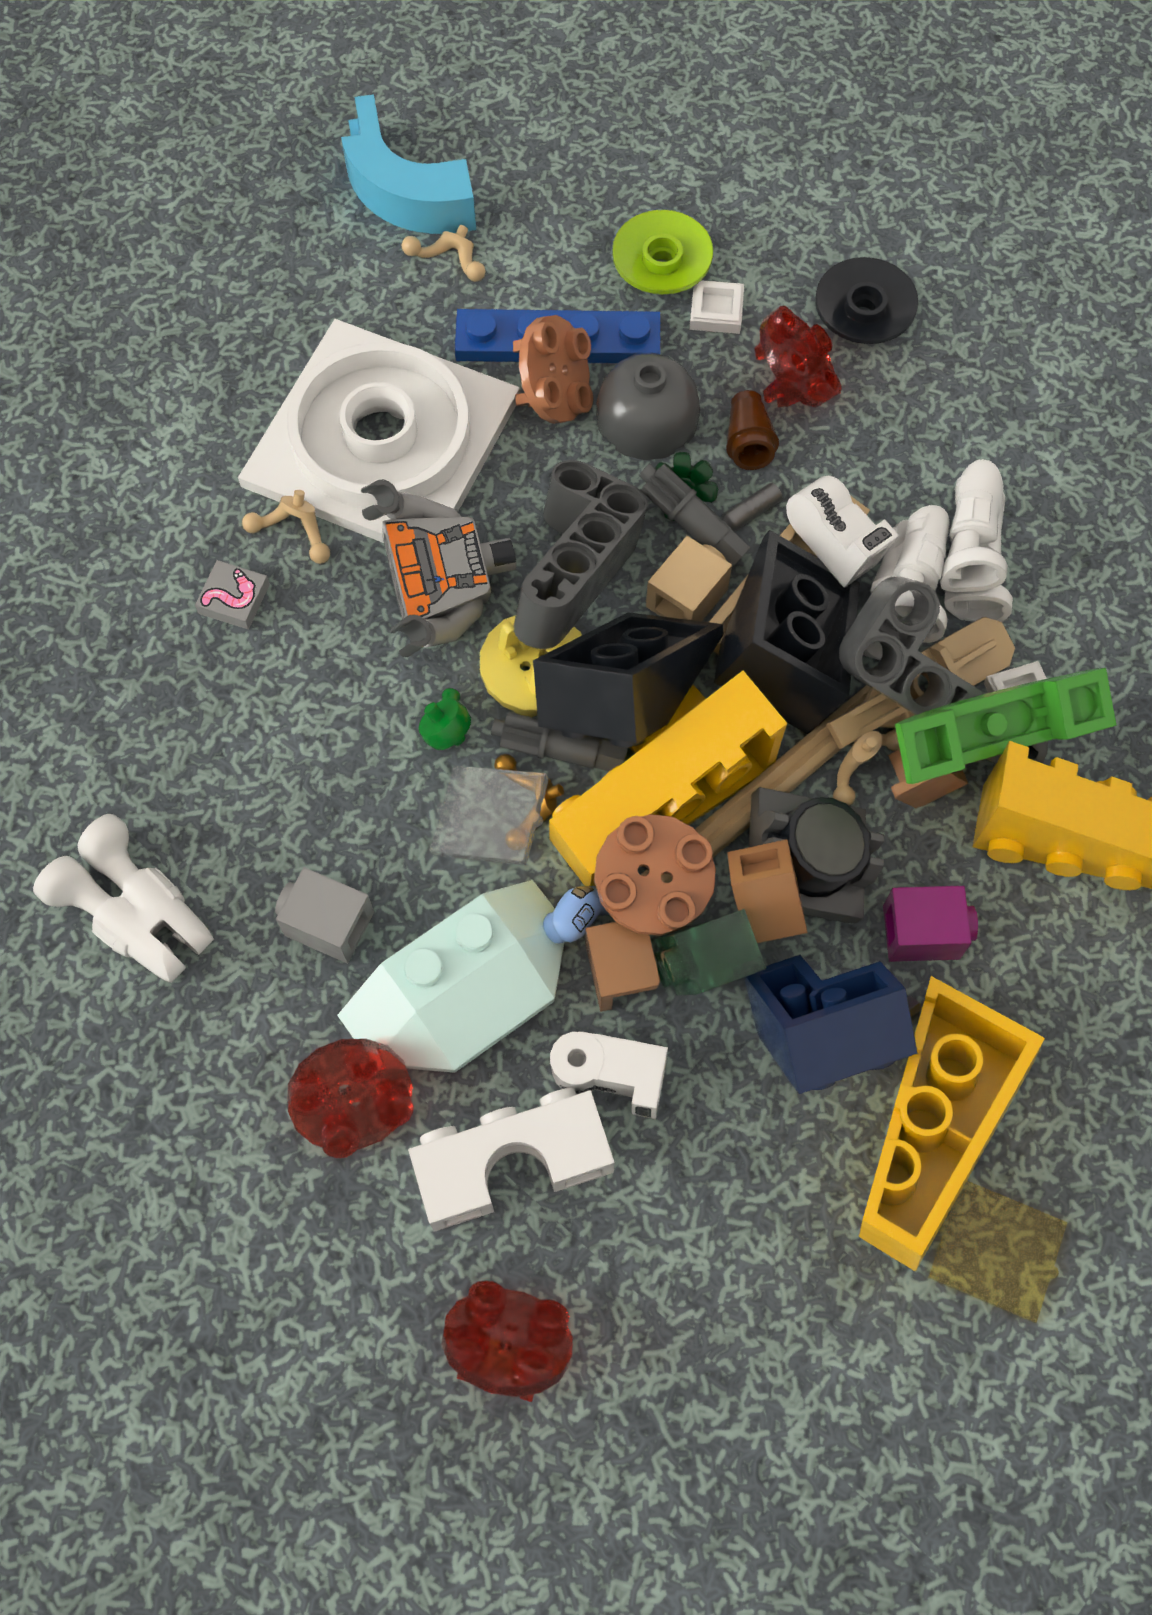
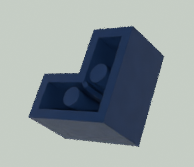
M801 955L743 973L759 1038L798 1094L810 1090H823L833 1086L839 1080L868 1070L884 1069L891 1066L897 1060L918 1054L906 988L881 961L825 980L819 978Z

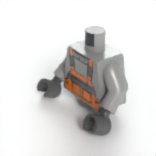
M377 480L361 488L362 493L373 495L378 504L363 509V517L369 521L376 520L384 515L390 518L383 521L382 538L402 617L400 622L391 627L390 632H404L408 635L411 642L399 650L402 657H409L423 647L427 648L457 641L482 616L483 604L488 602L491 595L488 575L516 570V557L511 539L505 538L480 544L475 521L472 517H461L454 508L420 496L399 492L387 480Z

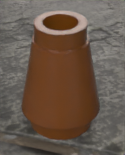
M744 390L735 394L731 400L726 445L727 454L742 469L758 470L764 468L773 461L775 452L779 447V439L762 402L761 395L756 391Z

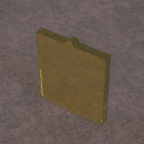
M966 1181L949 1212L947 1221H944L939 1229L942 1236L928 1278L1028 1321L1037 1323L1049 1281L1056 1278L1059 1274L1057 1267L1054 1265L1068 1222Z

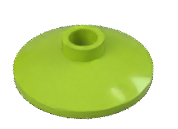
M652 210L632 217L621 226L613 241L612 256L618 273L633 287L653 294H675L692 288L706 276L712 264L713 244L706 229L692 217L672 210ZM663 259V260H667V261H666V262H660V261H656V260Z

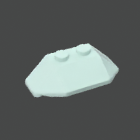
M533 880L479 895L383 961L338 1014L339 1019L372 1065L457 1072L555 1001L565 942L560 944L552 942L543 928L544 918L548 913L554 912L555 908Z

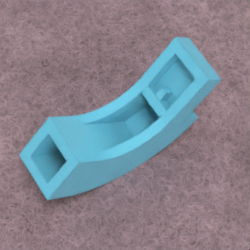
M374 94L354 97L358 118L348 120L351 136L341 137L349 181L364 205L383 220L411 231L430 234H442L444 231L456 233L459 225H464L468 228V231L476 230L474 197L466 159L427 164L416 163L399 157L386 146L382 139Z

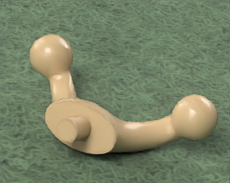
M459 225L456 234L444 231L435 243L427 247H421L419 239L415 236L409 235L402 241V250L406 255L421 258L434 257L452 248L458 250L461 267L471 281L478 282L485 277L484 265L478 261L472 262L474 244L465 238L468 228L464 225Z
M295 490L294 496L281 497L278 507L263 517L254 512L248 513L243 517V529L252 534L279 523L290 515L301 519L311 543L309 550L311 560L322 564L327 562L330 557L329 547L321 541L315 507L304 500L305 492L302 490Z
M896 729L890 730L887 734L869 731L855 741L840 765L837 775V788L833 792L834 799L849 806L855 801V791L849 786L851 775L858 766L872 759L881 746H887L891 751L900 749Z

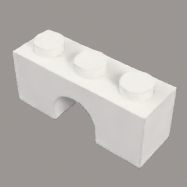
M575 1088L557 1090L540 1098V1107L518 1114L515 1107H506L482 1116L480 1118L481 1126L457 1133L455 1126H448L422 1135L420 1137L421 1145L410 1148L408 1151L428 1221L433 1231L435 1232L494 1212L488 1192V1177L493 1166L501 1158L509 1154L526 1153L540 1160L547 1169L554 1192L614 1173L615 1162L591 1090L576 1094Z

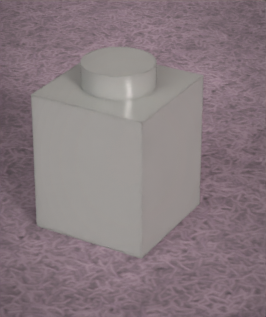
M303 867L295 883L288 882L285 885L275 907V913L278 915L276 921L284 936L347 964L374 914L368 894Z

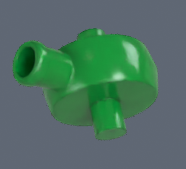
M445 689L442 692V701L428 704L424 709L425 714L419 723V733L424 742L436 750H445L453 745L459 746L466 738L465 734L471 725V716L466 707L459 702L460 693L456 689Z

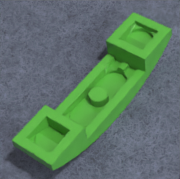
M1096 668L986 693L944 705L895 723L907 784H915L964 770L965 764L1003 754L1009 741L1028 747L1052 739L1068 740L1117 726L1106 668Z

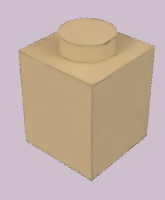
M686 536L648 581L646 607L662 617L703 621L727 592L732 564L726 561L723 554L713 546L701 545L694 539Z

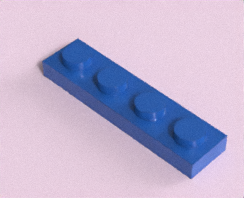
M457 309L456 361L519 362V353L513 352V341L522 339L526 328L536 318L553 315L562 317L569 321L574 328L581 327L588 333L591 341V352L587 358L588 363H619L635 354H660V312Z

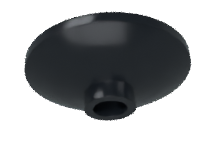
M859 257L837 263L822 276L816 290L815 304L822 322L839 337L855 343L879 344L897 338L911 326L918 309V294L912 280L897 266L881 259ZM865 307L868 308L870 311L861 310L859 308Z

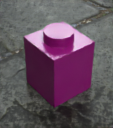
M965 886L892 888L883 904L889 962L960 960L972 944V941L977 939V912L973 905L967 906Z

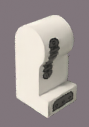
M822 476L789 498L786 505L787 516L794 530L844 588L875 567L900 536L885 519L875 525L860 507L852 502L845 485L832 476Z
M570 1032L562 1035L554 1043L550 1052V1065L555 1082L561 1089L575 1088L576 1094L589 1090H599L633 1097V1115L656 1119L667 1063L668 1047L587 1032Z

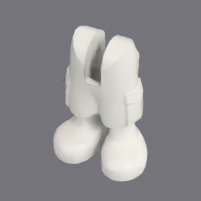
M984 459L976 460L968 465L961 477L957 479L955 486L956 512L949 533L952 544L943 565L940 584L941 589L945 590V608L958 619L974 622L981 617H987L1002 622L1011 615L1013 597L1008 589L1001 585L1006 579L1008 568L1005 558L1001 555V530L1005 495L1002 477L998 468L991 461Z
M936 505L922 507L911 514L909 520H903L893 527L900 536L884 555L872 583L871 594L881 581L898 576L927 584L935 591L943 573L950 526L949 516L944 508ZM910 590L902 593L896 601L895 614L898 620L906 618L912 612L914 597ZM941 605L938 618L923 641L924 643L938 641L944 635L948 620L946 612ZM880 642L870 644L865 649L863 655L881 660L882 646Z
M105 814L94 820L82 833L78 842V851L80 856L89 865L112 880L123 891L121 896L111 897L95 882L90 873L70 856H62L49 863L35 880L33 892L46 905L54 907L75 906L87 911L94 916L92 932L110 946L113 951L125 957L134 958L159 978L172 983L186 967L174 955L166 943L162 944L154 936L166 926L173 933L172 936L175 939L186 944L198 955L214 939L208 928L184 903V897L178 887L174 886L157 868L138 869L127 851L129 833L126 824L114 814Z

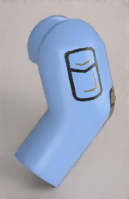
M596 886L575 887L563 895L554 912L547 914L544 918L543 928L552 942L558 944L563 942L571 943L583 937L585 928L590 927L598 916L610 914L600 903Z

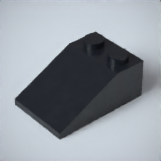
M769 530L762 539L720 643L714 683L722 687L744 670L788 724L807 734L812 732L850 694L851 675L841 664L839 648L843 638L857 618L860 582L855 580L844 588L819 558Z
M628 612L533 660L538 727L560 730L562 735L568 738H586L590 736L610 739L612 745L618 747H633L644 743L646 737L666 726L723 637V624Z

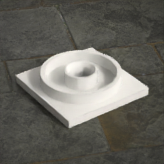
M334 319L238 476L240 486L280 502L281 497L294 496L295 490H302L305 492L304 500L315 507L316 517L384 543L382 524L384 520H389L390 518L384 515L376 520L369 521L363 517V509L378 504L373 495L362 493L361 488L377 480L384 479L392 483L399 492L420 496L459 511L516 407L515 394H520V387L434 356L416 347L399 343ZM376 412H389L392 416L405 420L404 426L399 433L384 440L364 439L355 432L359 420Z

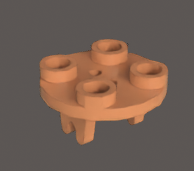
M558 315L536 318L526 328L523 338L513 341V352L519 353V371L522 387L525 392L515 394L516 406L528 405V407L534 409L541 419L552 424L572 421L578 414L589 412L593 405V393L589 386L590 372L587 359L591 352L589 335L585 329L581 327L574 328L569 321Z
M648 814L625 819L618 828L607 836L596 857L594 883L600 903L617 923L635 933L662 936L683 930L702 915L714 893L716 867L712 858L713 851L710 843L705 837L699 835L693 827L674 817ZM646 867L649 874L646 876L640 875L638 868ZM669 874L672 881L664 883L661 875Z

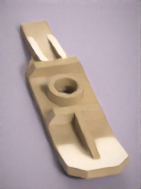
M981 617L921 651V653L975 686L985 680L987 676L996 674L1010 666L1015 646L1002 622ZM927 672L921 673L929 683ZM920 674L915 677L910 686L912 699H916L924 694L918 686ZM870 687L861 704L833 719L826 725L838 748L841 749L878 727L895 728V723L912 717L914 714Z

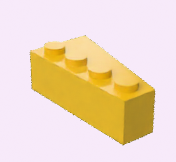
M743 670L628 760L610 770L581 796L574 795L562 802L552 813L553 818L549 820V840L584 886H595L594 875L597 854L607 836L618 828L625 819L632 816L652 814L670 816L687 825L692 824L742 790L776 761L787 722Z
M1009 741L983 785L972 848L987 851V855L998 862L1019 863L1024 859L1046 864L1045 868L1047 871L1059 876L1075 877L1085 873L1102 877L1106 885L1119 890H1136L1140 887L1152 889V797L1148 800L1138 797L1137 791L1132 787L1133 783L1112 776L1105 781L1097 782L1077 776L1078 764L1058 757L1051 760L1050 766L1028 759L1029 747Z
M933 976L930 977L914 1034L918 1054L909 1056L859 1233L861 1239L913 1271H916L1032 1067L1045 1039Z

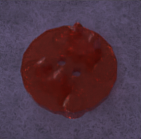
M784 305L778 307L763 319L760 325V343L754 348L756 359H766L776 377L763 390L764 401L770 403L777 400L778 407H788L800 401L804 405L816 408L840 394L842 390L840 380L835 374L828 355L832 350V342L827 332L820 325L814 324L809 327L807 323Z
M367 1038L340 1039L317 1048L299 1063L288 1083L287 1109L298 1133L313 1145L322 1147L328 1156L345 1158L352 1155L356 1150L382 1141L396 1128L410 1120L414 1109L412 1102L413 1084L404 1060L389 1046ZM342 1085H348L346 1088H340ZM355 1102H360L358 1105H352Z
M486 1280L473 1284L469 1288L468 1296L458 1300L446 1315L441 1345L449 1365L457 1372V1379L466 1381L488 1393L520 1397V1399L533 1402L535 1394L542 1393L559 1383L567 1371L572 1359L573 1336L568 1328L569 1313L561 1303L550 1299L540 1300L521 1291L504 1289L498 1283Z

